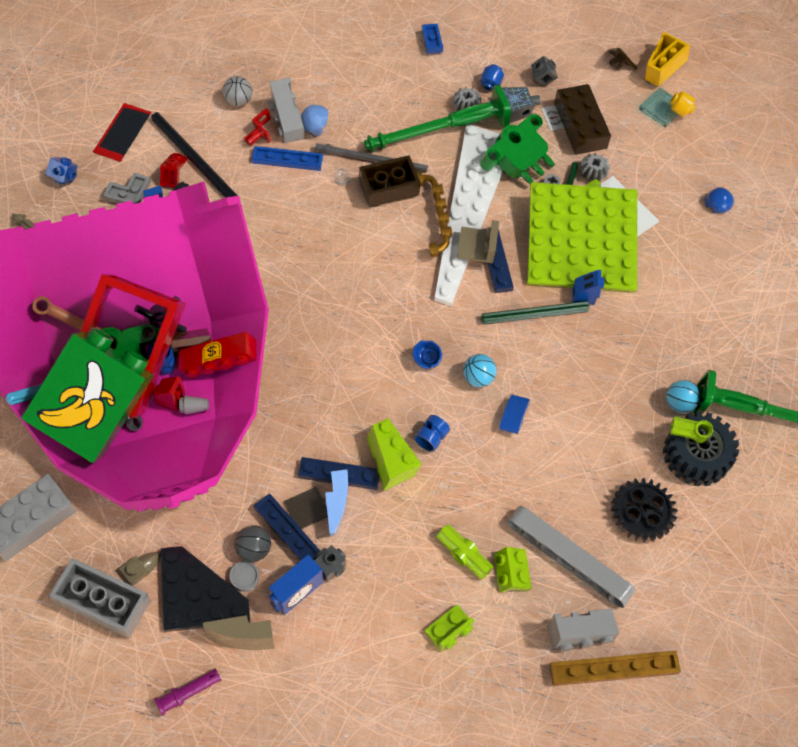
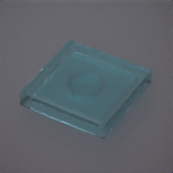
M661 87L639 107V110L665 128L678 116L677 113L671 110V105L669 104L673 96Z

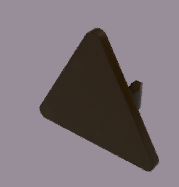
M611 48L607 50V52L615 56L609 62L611 67L617 62L619 64L616 69L619 71L622 68V62H624L633 69H637V66L622 49Z

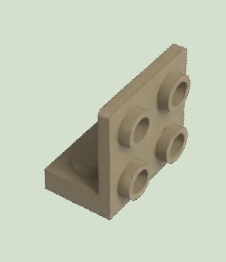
M492 220L491 227H487V230L461 227L457 258L493 263L499 221Z

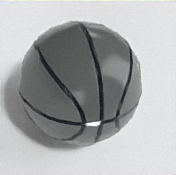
M258 525L246 526L235 537V551L245 561L256 562L262 560L268 555L271 548L270 535L264 528Z

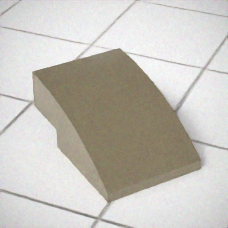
M247 615L203 623L207 638L218 644L245 650L274 649L270 620L249 623Z

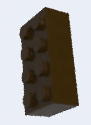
M589 84L558 89L554 105L575 155L607 149L611 134Z

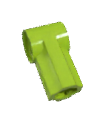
M674 416L670 427V434L690 438L697 443L705 442L713 433L712 424L706 420L698 422ZM698 428L703 429L706 435H701L698 432Z

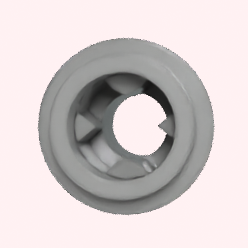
M187 395L180 397V413L188 415L209 410V399Z

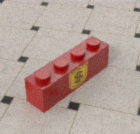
M245 331L180 349L178 371L188 378H196L199 375L212 374L214 371L221 369H230L236 365H246L248 362L256 360V339Z

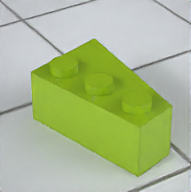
M389 418L372 425L367 435V441L372 457L375 459L378 467L377 472L383 483V491L415 477L422 463Z

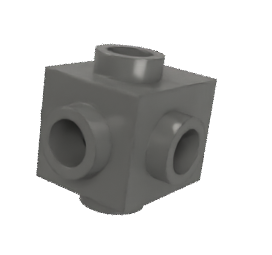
M543 56L531 64L533 78L544 87L558 78L555 69L556 64L552 59L549 60Z
M332 545L328 549L323 548L314 560L323 570V578L327 583L334 576L339 577L346 569V555L341 549H335Z

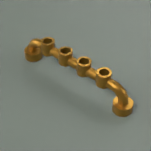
M421 171L417 172L421 182L420 186H423L424 182H430L432 186L443 240L440 245H437L436 242L429 243L431 257H437L439 252L448 248L450 244L449 237H453L451 226L447 227L450 219L448 212H444V209L447 208L446 200L441 198V195L444 194L443 185L438 184L436 178L431 175H422Z

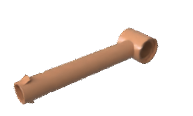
M39 296L33 302V309L36 313L41 315L48 314L81 331L84 319L52 304L49 298L45 296ZM45 300L48 303V308L44 311L39 310L36 307L37 301ZM113 337L110 347L116 348L117 340Z

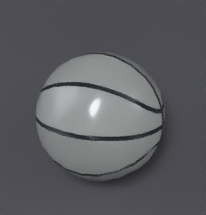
M230 77L223 85V97L232 106H244L252 97V86L243 77Z

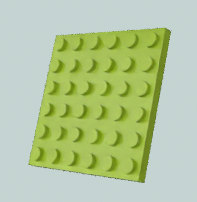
M531 182L527 285L572 288L575 278L595 270H601V277H604V287L601 290L636 292L637 189Z

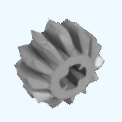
M466 86L464 89L459 88L453 97V106L456 111L481 104V96L478 91L473 90V87L471 89H468Z
M596 152L594 155L589 153L587 157H584L580 165L583 177H586L587 180L597 179L600 182L603 178H606L610 169L608 158H603V154L598 156Z

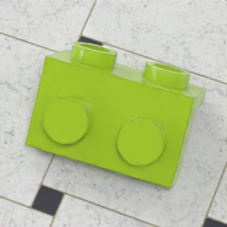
M505 547L494 553L500 593H505L509 590L528 591L532 589L526 549Z

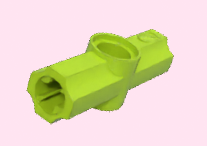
M449 524L443 527L436 536L451 551V555L456 562L462 566L465 565L480 580L485 578L494 566L478 552L477 546L470 539H464Z

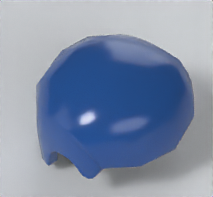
M723 187L713 189L705 197L706 207H711L714 213H725L734 204L733 195Z
M421 340L414 346L412 352L416 364L424 369L436 368L441 363L443 356L441 347L434 341Z

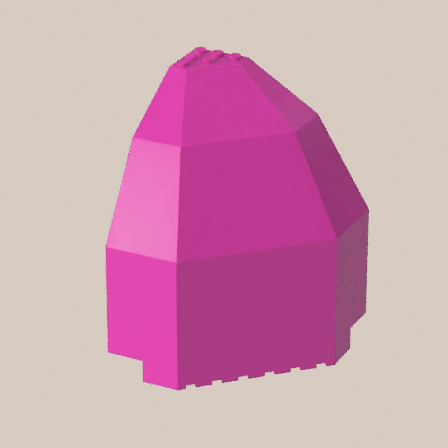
M205 181L170 191V196L159 198V194L144 197L143 202L133 204L132 201L116 204L117 208L106 210L105 207L89 210V215L79 217L78 213L63 216L61 217L62 221L51 223V220L34 223L33 228L25 230L23 226L0 230V394L4 400L8 393L42 384L72 334L80 332V330L48 314L41 315L36 313L33 309L34 300L39 296H45L49 298L52 304L85 320L101 274H113L169 297H179L182 302L186 303L179 320V324L187 328L186 331L207 328L211 341L245 331L256 339L255 361L248 362L246 365H236L230 369L214 371L212 374L199 375L196 378H188L179 372V356H174L176 362L175 369L168 375H159L155 386L159 385L164 378L178 376L182 379L185 395L209 399V410L185 415V413H180V408L176 412L156 404L152 392L145 413L140 415L143 419L142 428L138 431H132L127 427L126 420L104 457L94 463L21 419L33 399L9 405L58 470L126 510L136 509L137 512H142L151 508L153 511L167 506V509L180 506L179 502L193 500L194 495L208 493V489L218 483L257 412L269 308L240 197L233 196L210 202ZM113 287L112 290L110 289L97 326L102 329L113 327L125 330L143 324H150L149 318L135 312L134 309L136 305H140L150 310L156 304ZM39 300L36 303V307L44 311L48 308V303L45 300ZM145 345L146 353L149 347L148 345ZM195 345L184 346V347H177V348H179V349H184V348L191 347V346H195ZM134 418V425H137V418Z

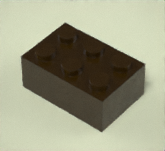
M410 155L359 167V182L369 207L420 195L421 182Z

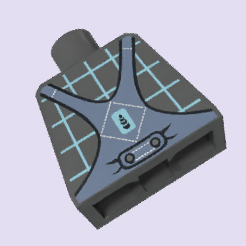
M526 87L502 88L511 107L510 123L527 118L532 114L533 107L541 104L540 96H530L529 90Z

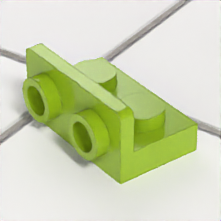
M457 604L426 628L424 632L441 652L445 648L447 650L451 649L457 643L456 639L461 635L463 637L467 636L473 630L472 626L475 620L472 617L469 618Z

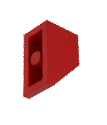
M178 376L162 379L153 390L155 403L177 412L180 397H185L182 379Z

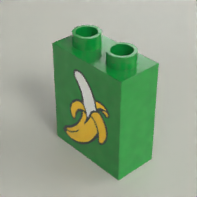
M91 327L88 333L83 331L72 334L21 418L92 463L104 457L154 374L145 369L149 363L146 358L127 349L124 355L110 348L113 338L94 327Z

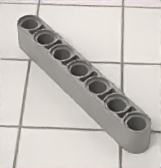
M518 506L507 520V524L512 530L614 605L624 608L635 593V588L628 581L527 508Z

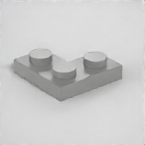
M133 173L127 186L109 182L103 198L117 204L132 201L133 204L140 203L143 199V191L148 189L151 179L150 177Z

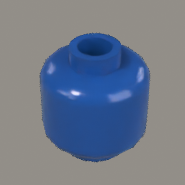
M495 64L484 68L480 78L484 89L492 91L493 86L501 85L504 78L502 68Z

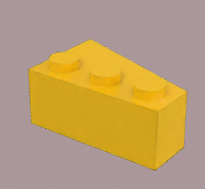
M663 31L661 39L658 41L657 47L647 63L645 80L659 87L688 60L690 44Z

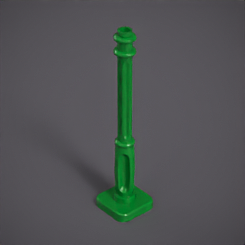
M708 369L697 384L701 394V401L699 406L693 411L694 414L696 412H702L703 414L711 404L716 403L736 411L758 414L760 416L768 415L798 423V411L769 404L767 400H761L741 392L718 388L715 385L716 371Z

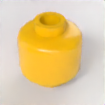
M685 91L676 92L669 103L671 110L682 117L688 113L692 114L696 108V105H694L695 98Z

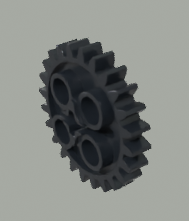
M635 478L632 483L627 481L625 486L621 485L619 491H616L614 494L615 497L611 501L614 505H612L611 511L615 513L612 518L618 519L615 524L616 526H623L621 532L628 531V538L633 534L635 535V541L642 537L645 543L649 537L654 542L656 536L662 539L663 534L667 535L670 532L669 529L674 527L675 524L673 522L677 519L675 514L678 509L672 507L675 506L676 501H670L673 495H666L667 488L661 490V483L655 486L652 479L649 483H646L645 478H642L639 483ZM632 495L638 496L640 501L635 500ZM652 501L657 502L660 507L655 506ZM628 513L634 514L636 519L631 518ZM648 519H652L656 525L650 524Z

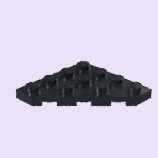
M184 547L161 548L164 632L203 628L204 622L247 615L248 622L251 623L249 599Z

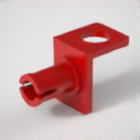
M267 108L252 119L255 129L244 137L249 146H252L261 137L271 142L268 131L262 127L271 119ZM266 115L265 118H264V120H262L261 122H259L260 118H261L262 116Z

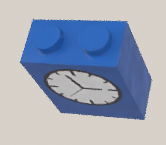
M309 554L269 587L270 604L276 612L281 611L286 615L323 583V570Z

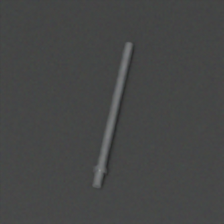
M316 143L315 150L325 152L328 155L332 153L373 162L394 159L333 147L331 144L323 145ZM413 162L415 170L427 172L428 165Z

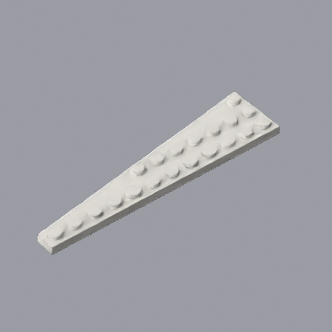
M467 124L449 216L450 222L448 226L452 228L453 237H449L450 244L442 254L434 301L449 306L453 304L469 260L457 258L461 227L482 228L504 171L499 165L487 171L479 163L485 152L495 144V140L500 133Z

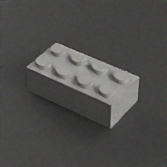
M46 474L0 506V556L5 562L76 513L72 503L49 474Z
M73 558L49 595L55 604L126 638L131 637L151 601L146 592Z

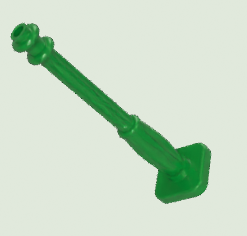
M495 85L492 89V100L490 102L469 106L449 113L447 117L383 135L379 132L377 137L374 138L368 135L367 140H364L366 150L374 152L377 147L385 149L387 144L449 126L455 128L472 124L492 116L497 117L501 127L504 128L510 125V103L501 85Z

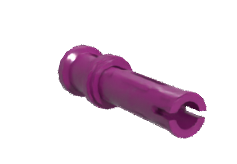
M216 668L179 689L177 687L172 688L171 692L160 698L155 697L154 700L162 716L166 715V712L170 709L182 706L184 700L222 681Z

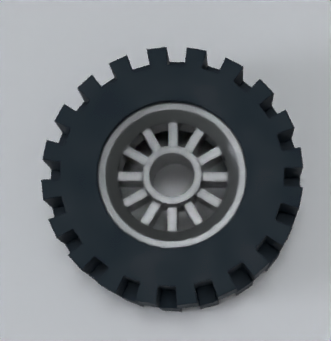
M692 412L688 413L684 419L698 422L706 420L710 422L713 426L712 435L705 442L697 443L693 439L669 433L663 447V453H667L664 460L665 463L670 462L668 469L671 472L673 470L677 471L675 477L678 479L681 476L686 478L684 483L690 484L691 481H695L694 486H700L704 482L705 486H710L712 482L717 483L721 478H724L735 464L736 457L739 455V449H737L739 440H733L737 434L734 430L731 432L728 430L731 426L728 422L724 425L720 422L723 418L717 416L716 419H713L712 413L709 412L705 416H702V412H696L694 417ZM698 428V432L701 435H706L703 429Z

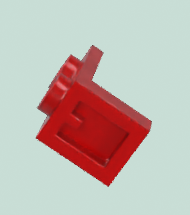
M180 153L170 154L160 166V186L175 188L179 184L180 169L187 162L188 157L182 156Z

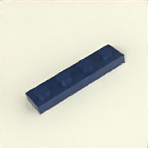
M498 229L494 261L487 264L495 293L513 291L514 286Z
M306 457L301 458L298 478L332 483L331 471L347 470L348 486L372 490L378 489L380 475H378L377 468Z
M270 493L254 505V509L299 561L308 554L313 560L317 558V554L320 552L319 548Z

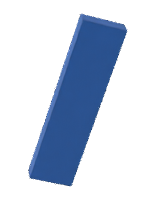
M254 146L252 155L253 164L321 171L323 153Z

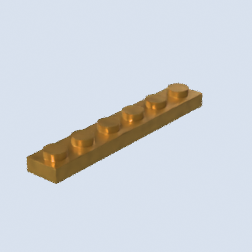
M677 650L550 662L549 664L553 686L671 675L681 672Z

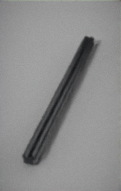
M159 112L151 115L152 121L226 198L238 196Z

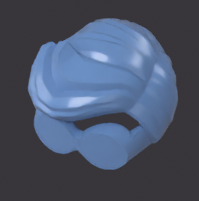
M313 104L305 108L301 113L304 130L312 133L314 136H320L328 120V110L322 105Z

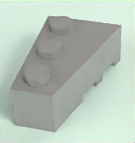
M285 78L270 81L271 101H269L270 110L274 111L273 118L275 124L279 125L277 127L279 137H283L284 143L303 140L304 126L299 108H297L294 101L296 99L295 93L291 92V79Z
M612 609L588 611L587 614L581 615L578 612L570 613L571 617H561V614L558 613L553 615L548 624L553 649H560L561 652L570 651L573 647L580 645L581 648L591 647L596 642L609 644L614 642V639L619 634Z

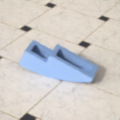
M347 470L331 471L333 492L325 493L330 536H335L345 513L349 487Z

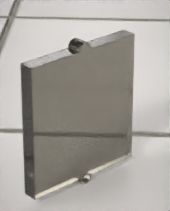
M317 487L284 501L289 516L301 529L328 517L325 499H322Z

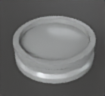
M248 561L236 563L229 575L232 586L241 592H248L254 589L260 578L258 568Z

